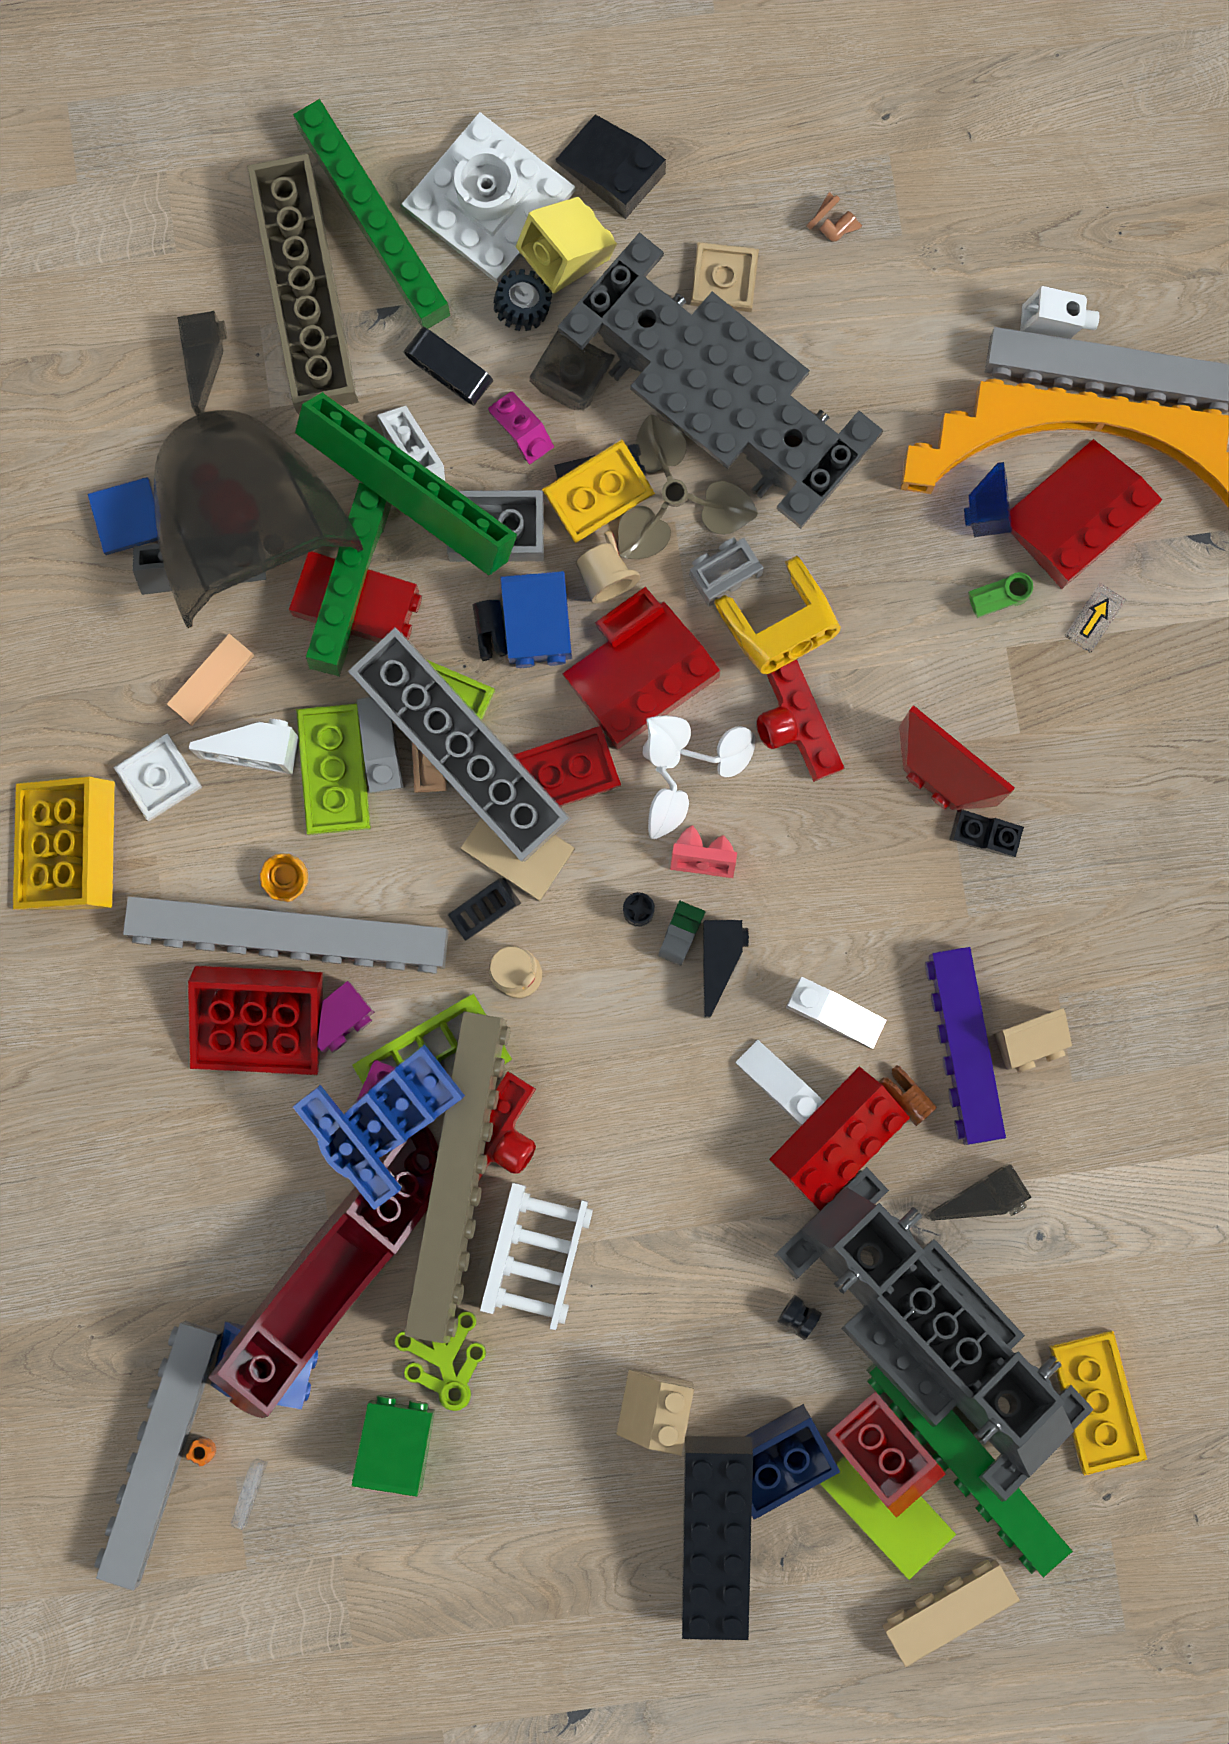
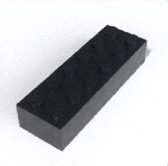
M685 1436L682 1639L749 1640L753 1476L751 1437Z

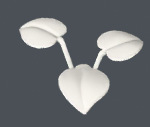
M671 715L647 718L648 740L643 746V756L653 765L657 766L656 771L662 774L670 789L664 788L658 791L652 801L648 820L649 837L657 839L676 829L686 817L689 807L688 795L682 790L677 791L676 783L666 771L667 768H674L678 764L680 754L711 763H718V774L723 777H732L740 773L751 760L755 749V733L742 726L729 729L718 743V756L712 757L683 749L688 744L691 736L690 725L686 720Z

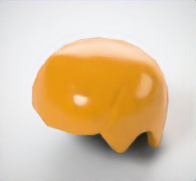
M275 854L263 864L260 872L261 887L271 899L285 902L293 901L304 893L309 882L308 870L304 862L292 854Z

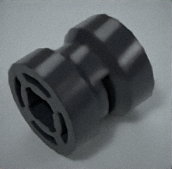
M636 892L630 894L623 904L625 920L635 927L647 925L654 916L655 905L653 900L644 893Z
M794 1295L782 1311L777 1322L784 1327L793 1328L797 1336L806 1340L818 1323L822 1313L815 1308L806 1307L803 1300Z

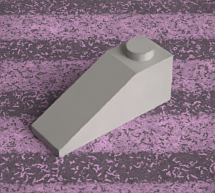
M372 697L357 699L369 792L377 793L404 788L393 720Z

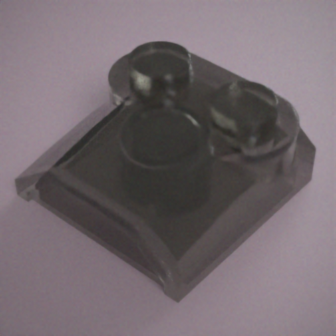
M557 331L530 375V382L541 393L566 407L584 411L591 404L593 395L612 364L615 355L609 354L590 343L581 350L561 332Z

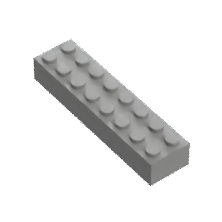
M394 628L348 670L354 679L521 862H525L571 820V817L397 628Z

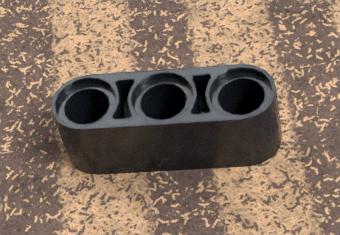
M426 327L420 329L403 351L406 357L415 365L473 406L494 381L484 369Z

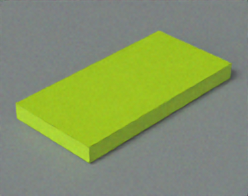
M357 704L296 709L307 835L371 829L366 768Z
M845 1456L836 1463L840 1473L820 1483L908 1580L957 1535L922 1496L896 1518Z

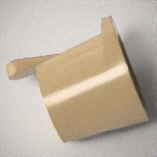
M612 531L604 532L606 544L590 549L581 555L576 562L593 603L597 604L625 593L634 587L641 578L638 571L629 570L620 558Z
M508 946L494 954L489 964V976L493 985L502 993L512 998H524L532 995L539 988L542 982V969L539 961L528 950L519 946Z

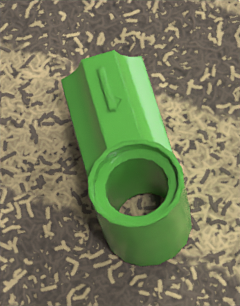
M1018 572L1006 579L969 591L968 595L973 612L979 618L1013 605H1022L1032 594L1033 581L1027 574ZM1013 582L1023 584L1026 593L1023 596H1015L1010 591V584Z

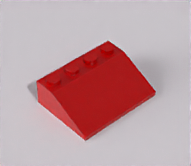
M1093 439L1002 516L1000 521L1055 583L1063 589L1152 513L1161 503L1162 498L1142 476Z
M665 602L661 603L665 613L620 645L613 648L607 641L562 673L599 726L601 725L602 730L617 750L648 729L647 718L668 715L720 677L721 670Z
M195 966L188 980L190 1069L318 1075L320 1049L317 1047L323 1001V972Z

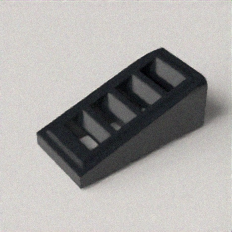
M500 878L453 910L448 916L466 941L513 910L521 902L504 878ZM494 891H499L507 903L505 906L502 905ZM485 897H488L496 909L495 913L491 912L483 900ZM476 904L486 918L485 920L481 921L473 909V905ZM464 911H466L475 924V927L472 929L461 915Z

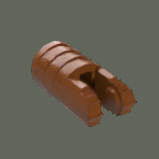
M896 1065L892 1069L891 1074L905 1090V1093L888 1077H883L879 1083L885 1087L907 1113L913 1124L917 1126L937 1106L903 1068Z

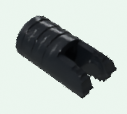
M485 600L472 604L480 658L482 661L493 658L491 636L496 654L500 657L506 656L508 651L500 600Z

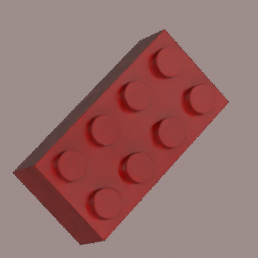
M859 1066L769 1160L804 1197L821 1211L856 1176L858 1171L879 1152L883 1145L902 1128L910 1117L885 1087Z

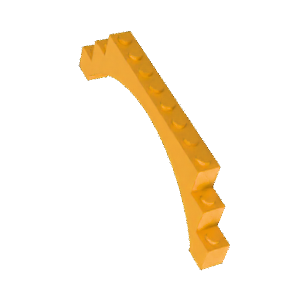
M987 379L986 382L981 381L977 388L973 417L968 416L969 414L963 411H951L950 414H944L940 425L937 449H934L932 445L927 443H915L914 446L908 445L905 453L900 490L932 494L935 483L951 469L972 455L994 444L1018 436L1042 431L1085 430L1125 437L1164 453L1196 474L1229 508V452H1227L1229 415H1223L1220 410L1205 409L1201 412L1191 410L1186 405L1165 407L1151 400L1136 403L1129 402L1128 398L1122 396H1112L1110 399L1097 397L1098 395L1093 392L1071 394L1066 393L1065 389L1058 387L1042 390L1035 389V386L1029 383H1019L1017 386L1006 385L1004 381L999 379Z

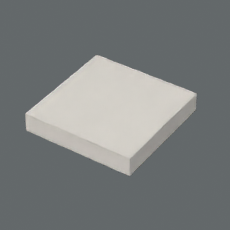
M165 734L113 767L147 821H151L202 788L168 734Z

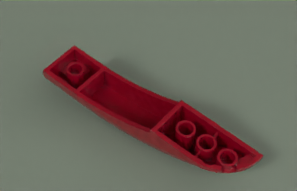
M427 1126L409 1137L406 1142L379 1158L402 1187L401 1190L373 1210L358 1189L354 1187L299 1254L224 1352L225 1356L208 1378L232 1397L230 1402L255 1417H268L329 1333L390 1258L397 1253L426 1213L437 1160L436 1152L439 1149L433 1134Z

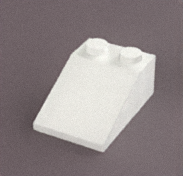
M269 719L268 723L257 722L190 742L189 749L199 759L293 774L299 738L292 727L288 726V722Z

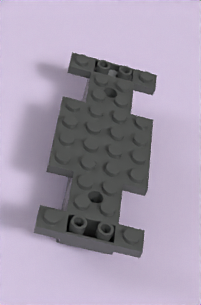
M639 232L558 325V331L581 350L598 332L603 337L604 343L613 349L620 359L608 372L612 378L614 377L616 381H619L628 368L641 372L631 384L630 390L727 469L742 452L747 455L746 459L756 466L763 476L751 489L754 494L757 493V496L762 498L772 484L783 488L788 494L777 505L776 509L801 529L860 462L865 453L882 435L883 429L859 410L839 434L825 424L830 418L826 413L824 414L823 410L819 409L818 413L814 415L791 396L809 375L810 370L713 291L691 315L682 307L686 300L680 294L676 293L671 298L646 278L648 273L664 256V252ZM643 318H651L655 321V324L652 327L644 328L639 324V321ZM788 436H796L800 439L801 444L797 447H790L785 443L784 439Z
M866 1167L781 1247L774 1256L795 1279L799 1278L818 1258L823 1261L838 1278L834 1283L835 1287L838 1288L844 1284L839 1291L844 1294L849 1290L863 1305L841 1329L932 1427L936 1426L955 1406L963 1412L978 1429L974 1434L975 1438H981L979 1442L983 1445L989 1441L1001 1453L979 1478L1001 1502L1006 1501L1074 1432L1075 1428L1094 1409L1072 1385L1066 1386L1060 1394L1054 1390L1049 1378L1062 1366L1059 1361L1055 1362L1057 1358L1050 1356L1038 1368L1031 1365L1019 1351L1014 1353L1011 1350L1025 1335L935 1239L931 1240L923 1249L914 1240L909 1229L922 1219V1215L919 1212L909 1220L918 1211L916 1208L912 1207L903 1218L898 1219L892 1216L880 1203L875 1205L889 1190ZM862 1250L870 1252L873 1256L872 1266L866 1265L861 1260L860 1254ZM1000 1397H1004L1009 1402L1010 1409L1007 1414L1002 1412L998 1406Z

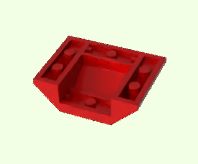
M913 705L899 726L903 770L908 774L906 778L910 783L919 789L925 787L933 794L931 799L943 809L949 807L951 810L997 807L1015 789L1014 786Z

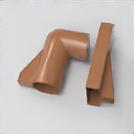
M828 192L816 216L806 227L811 230L840 201V198ZM847 211L835 224L827 218L819 230L830 241L836 242L844 234L859 230L862 225L851 212Z

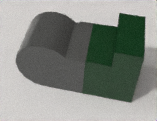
M679 900L658 957L682 966L706 911Z

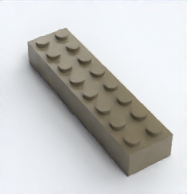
M309 154L247 165L295 410L297 414H300L302 404L322 392L341 406L359 403L314 170Z

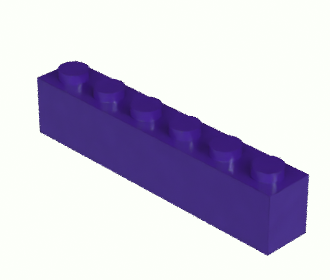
M971 947L932 953L929 955V961L925 962V969L928 981L933 980L935 993H931V1002L934 1012H939L941 1024L937 1025V1034L940 1044L945 1043L947 1056L943 1057V1067L946 1076L951 1075L953 1088H949L948 1092L952 1108L957 1107L959 1120L954 1121L957 1139H963L964 1145L1005 1139V1128Z

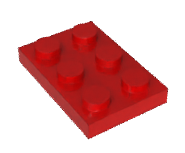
M601 725L514 754L518 761L560 807L621 787V782Z

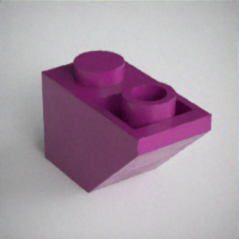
M345 982L322 1001L317 1047L322 1052H327L329 1049L332 1053L337 1051L347 1042L346 1035L354 1029L358 1033L372 1022L370 1016L375 1013L351 982Z

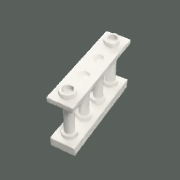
M512 1183L480 1311L493 1314L496 1307L502 1308V1305L551 1317L550 1329L556 1330L558 1323L565 1324L569 1305L563 1304L581 1230L582 1227L589 1228L593 1210L587 1208L588 1201L582 1200L579 1210L531 1198L529 1193H525V1185ZM526 1210L576 1222L572 1241L522 1229V1225L517 1224L519 1213H526ZM518 1242H523L568 1254L564 1273L514 1261V1257L509 1256L511 1244L518 1245ZM510 1273L559 1285L560 1289L556 1305L506 1293V1289L501 1288L503 1276H510Z

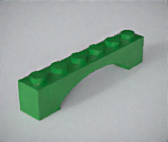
M363 483L358 485L306 654L309 669L339 677L349 648L350 634L364 580L378 540L384 532L392 504Z

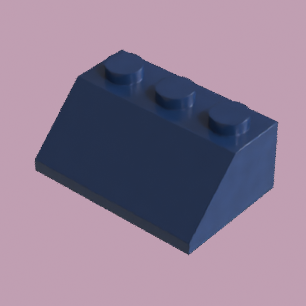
M804 1404L744 1436L751 1437L753 1520L840 1473Z

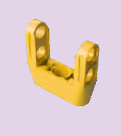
M797 555L785 561V564L791 575V583L806 604V607L765 630L755 634L733 598L723 595L714 600L721 618L740 648L762 674L772 673L833 639L841 629L826 596Z

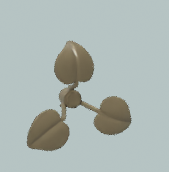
M651 414L645 419L636 438V444H639L641 450L639 459L641 465L645 466V470L648 473H655L663 468L667 478V482L662 488L664 503L656 516L646 506L633 507L623 514L618 526L619 555L621 557L644 559L662 551L670 540L671 528L660 519L669 506L679 507L686 500H691L705 506L701 514L702 521L710 531L716 534L725 535L736 532L757 517L758 512L752 499L744 490L733 483L718 481L710 484L706 490V500L688 493L686 485L681 480L673 479L668 467L678 465L685 457L687 444L683 434L675 426L659 419L655 415Z

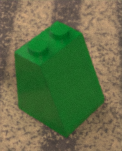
M377 1395L376 1400L368 1402L352 1487L415 1497L419 1495L424 1483L435 1414L434 1409H428V1403L410 1400L409 1405L396 1404V1398Z

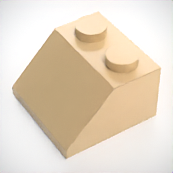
M1064 1008L993 1034L1007 1070L1016 1067L1017 1073L1036 1067L1034 1060L1046 1056L1049 1062L1066 1055L1064 1049L1072 1047Z

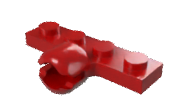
M797 659L772 673L766 674L778 700L779 707L763 712L756 720L757 732L762 743L770 749H776L789 743L796 744L813 782L844 770L845 767Z
M507 1071L496 1089L499 1091V1099L496 1109L491 1110L489 1122L493 1123V1132L490 1142L485 1143L484 1155H487L486 1169L493 1162L510 1173L518 1174L530 1162L536 1145L534 1141L518 1132L515 1124L536 1091V1088Z

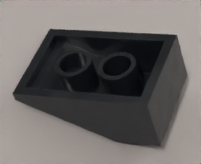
M596 114L555 159L560 166L625 219L666 174V159L643 140Z

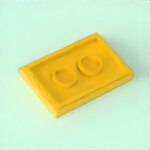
M623 439L542 488L575 543L655 494Z

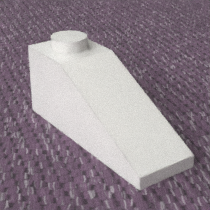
M407 406L377 415L387 440L445 481L443 463Z
M803 977L799 979L786 1006V1009L871 1049L874 1048L886 1022V1019Z
M759 1040L735 1062L799 1126L824 1103L802 1079Z

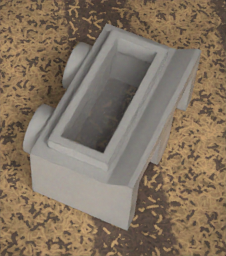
M733 537L719 546L720 552L711 557L708 553L703 554L692 562L694 567L690 569L689 576L708 607L714 604L716 597L728 590L734 592L741 587L743 581L753 575L756 578L762 576L764 568L745 538L737 541Z

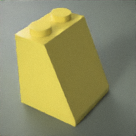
M575 197L529 212L515 247L554 294L609 261L617 243L611 232L605 229L597 220L592 209L585 205L579 197Z

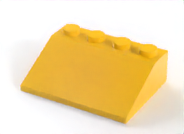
M89 776L16 784L14 910L112 908L115 781Z

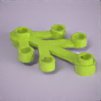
M464 1311L458 1316L456 1335L450 1338L448 1344L432 1341L433 1348L410 1337L411 1344L408 1347H402L399 1343V1338L405 1335V1331L400 1332L395 1338V1346L400 1351H409L440 1367L443 1380L426 1373L424 1367L418 1362L410 1363L405 1368L404 1375L409 1382H418L437 1392L442 1406L450 1411L461 1410L469 1403L471 1389L468 1382L478 1362H481L486 1356V1348L483 1344L479 1342L472 1343L467 1348V1359L456 1377L452 1363L468 1332L477 1323L475 1314L470 1311ZM468 1315L473 1319L470 1327H464L461 1324L462 1316ZM476 1346L482 1350V1356L478 1359L473 1358L470 1354L471 1348ZM413 1366L418 1367L420 1370V1376L415 1379L411 1378L408 1373L409 1368ZM450 1389H459L461 1397L458 1400L451 1399L449 1396Z

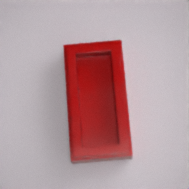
M645 586L597 620L595 625L611 646L615 648L665 613V611Z

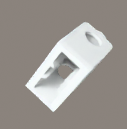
M1041 286L1022 305L1020 331L1071 339L1081 329L1096 330L1099 323V312L1086 310L1087 298L1084 295Z

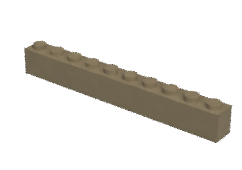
M463 1012L452 1080L465 1096L445 1111L405 1336L448 1343L450 1338L455 1337L457 1332L458 1318L454 1316L456 1304H461L464 1294V1285H461L460 1282L462 1271H467L470 1260V1253L466 1252L468 1239H472L475 1232L476 1221L472 1219L474 1206L478 1207L481 1199L482 1190L481 1187H478L479 1176L484 1174L486 1170L487 1155H484L485 1143L490 1142L493 1132V1123L489 1122L491 1110L496 1109L499 1099V1091L495 1090L497 1077L501 1078L504 1071L505 1061L501 1058L503 1045L507 1046L510 1038V1027L507 1026V1020L500 1017Z

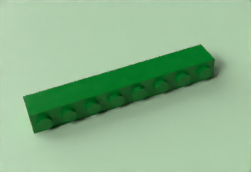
M318 99L294 113L293 116L300 134L421 327L429 329L451 316L446 299L321 100Z
M323 392L302 404L295 434L488 576L508 562L517 537L514 531Z
M875 1364L866 1370L871 1376L867 1380L879 1396L884 1392L893 1401L889 1408L901 1421L907 1418L914 1428L910 1432L922 1446L928 1443L936 1453L932 1458L944 1472L950 1468L957 1476L953 1483L965 1497L970 1494L974 1496L979 1502L975 1509L987 1523L992 1519L1001 1528L997 1535L1009 1548L1015 1545L1023 1555L1018 1559L1031 1574L1037 1570L1044 1578L1073 1552L1019 1488L1006 1501L1001 1502L979 1478L995 1459L975 1438L953 1410L936 1426L932 1427Z

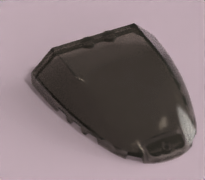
M233 410L205 412L184 421L164 440L155 464V520L164 568L187 629L193 627V618L209 599L223 590L322 546L353 547L357 552L363 550L361 541L346 514L317 473L289 444L254 417Z

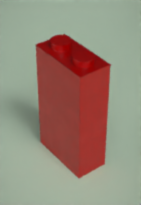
M308 551L289 607L292 616L313 623L317 622L336 560L335 558ZM368 569L358 601L351 635L379 643L394 628H397L409 640L412 631V625L409 624L412 612H418L422 601V595L419 594L417 584Z

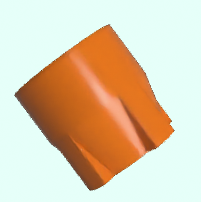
M200 1437L190 1444L186 1458L194 1464L204 1466L215 1457L216 1446L211 1439ZM196 1447H202L205 1450L204 1458H197L194 1451Z

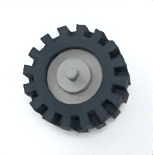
M520 269L518 275H516L515 270L510 271L508 276L505 274L501 278V282L498 283L493 303H495L494 312H499L497 318L500 322L506 319L505 326L510 328L511 324H515L516 331H520L521 326L525 327V331H530L532 325L535 329L539 327L541 321L544 322L551 305L552 292H549L550 289L546 284L543 285L544 281L540 276L537 279L534 278L536 272L530 270L529 275H525V269Z

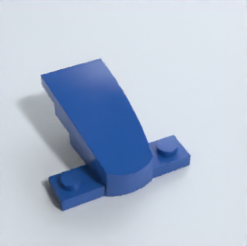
M424 1044L378 1081L344 1114L321 1085L298 1101L293 1108L318 1139L320 1151L327 1163L336 1172L345 1178H349L373 1210H375L402 1188L379 1158L406 1142L409 1137L433 1122L439 1115L463 1099L465 1095Z

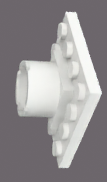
M479 112L401 205L403 210L498 283L522 255L515 246L529 212L568 200L575 192V186Z

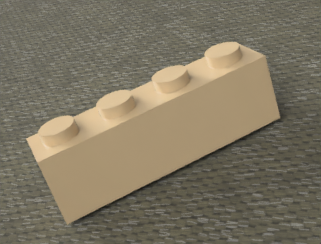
M989 1560L978 1563L972 1568L973 1573L962 1579L960 1576L949 1580L943 1585V1591L934 1596L932 1593L925 1594L915 1601L916 1606L906 1612L903 1609L898 1610L886 1618L888 1623L882 1626L905 1667L1020 1601L1002 1567L996 1560L991 1563Z

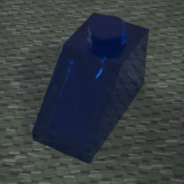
M999 462L968 495L969 507L964 508L966 527H972L974 537L1012 532L1007 473L1004 462Z

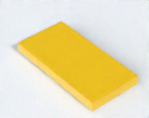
M1110 1330L1050 1345L1051 1356L1057 1358L1055 1362L1059 1361L1062 1365L1056 1371L1060 1391L1062 1392L1066 1386L1072 1385L1094 1409L1072 1433L1082 1474L1085 1476L1147 1460L1114 1331Z

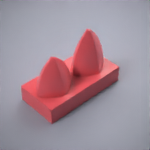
M691 825L680 835L677 843L673 845L670 870L733 878L737 852L733 850L731 843L724 835L716 838L708 848L703 847L698 831Z

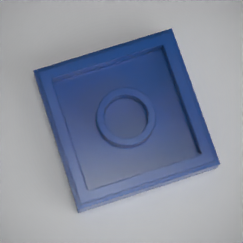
M148 477L88 494L105 555L166 538Z

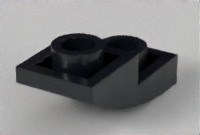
M960 809L957 810L949 840L1014 858L1018 852L1024 827L998 818H988Z

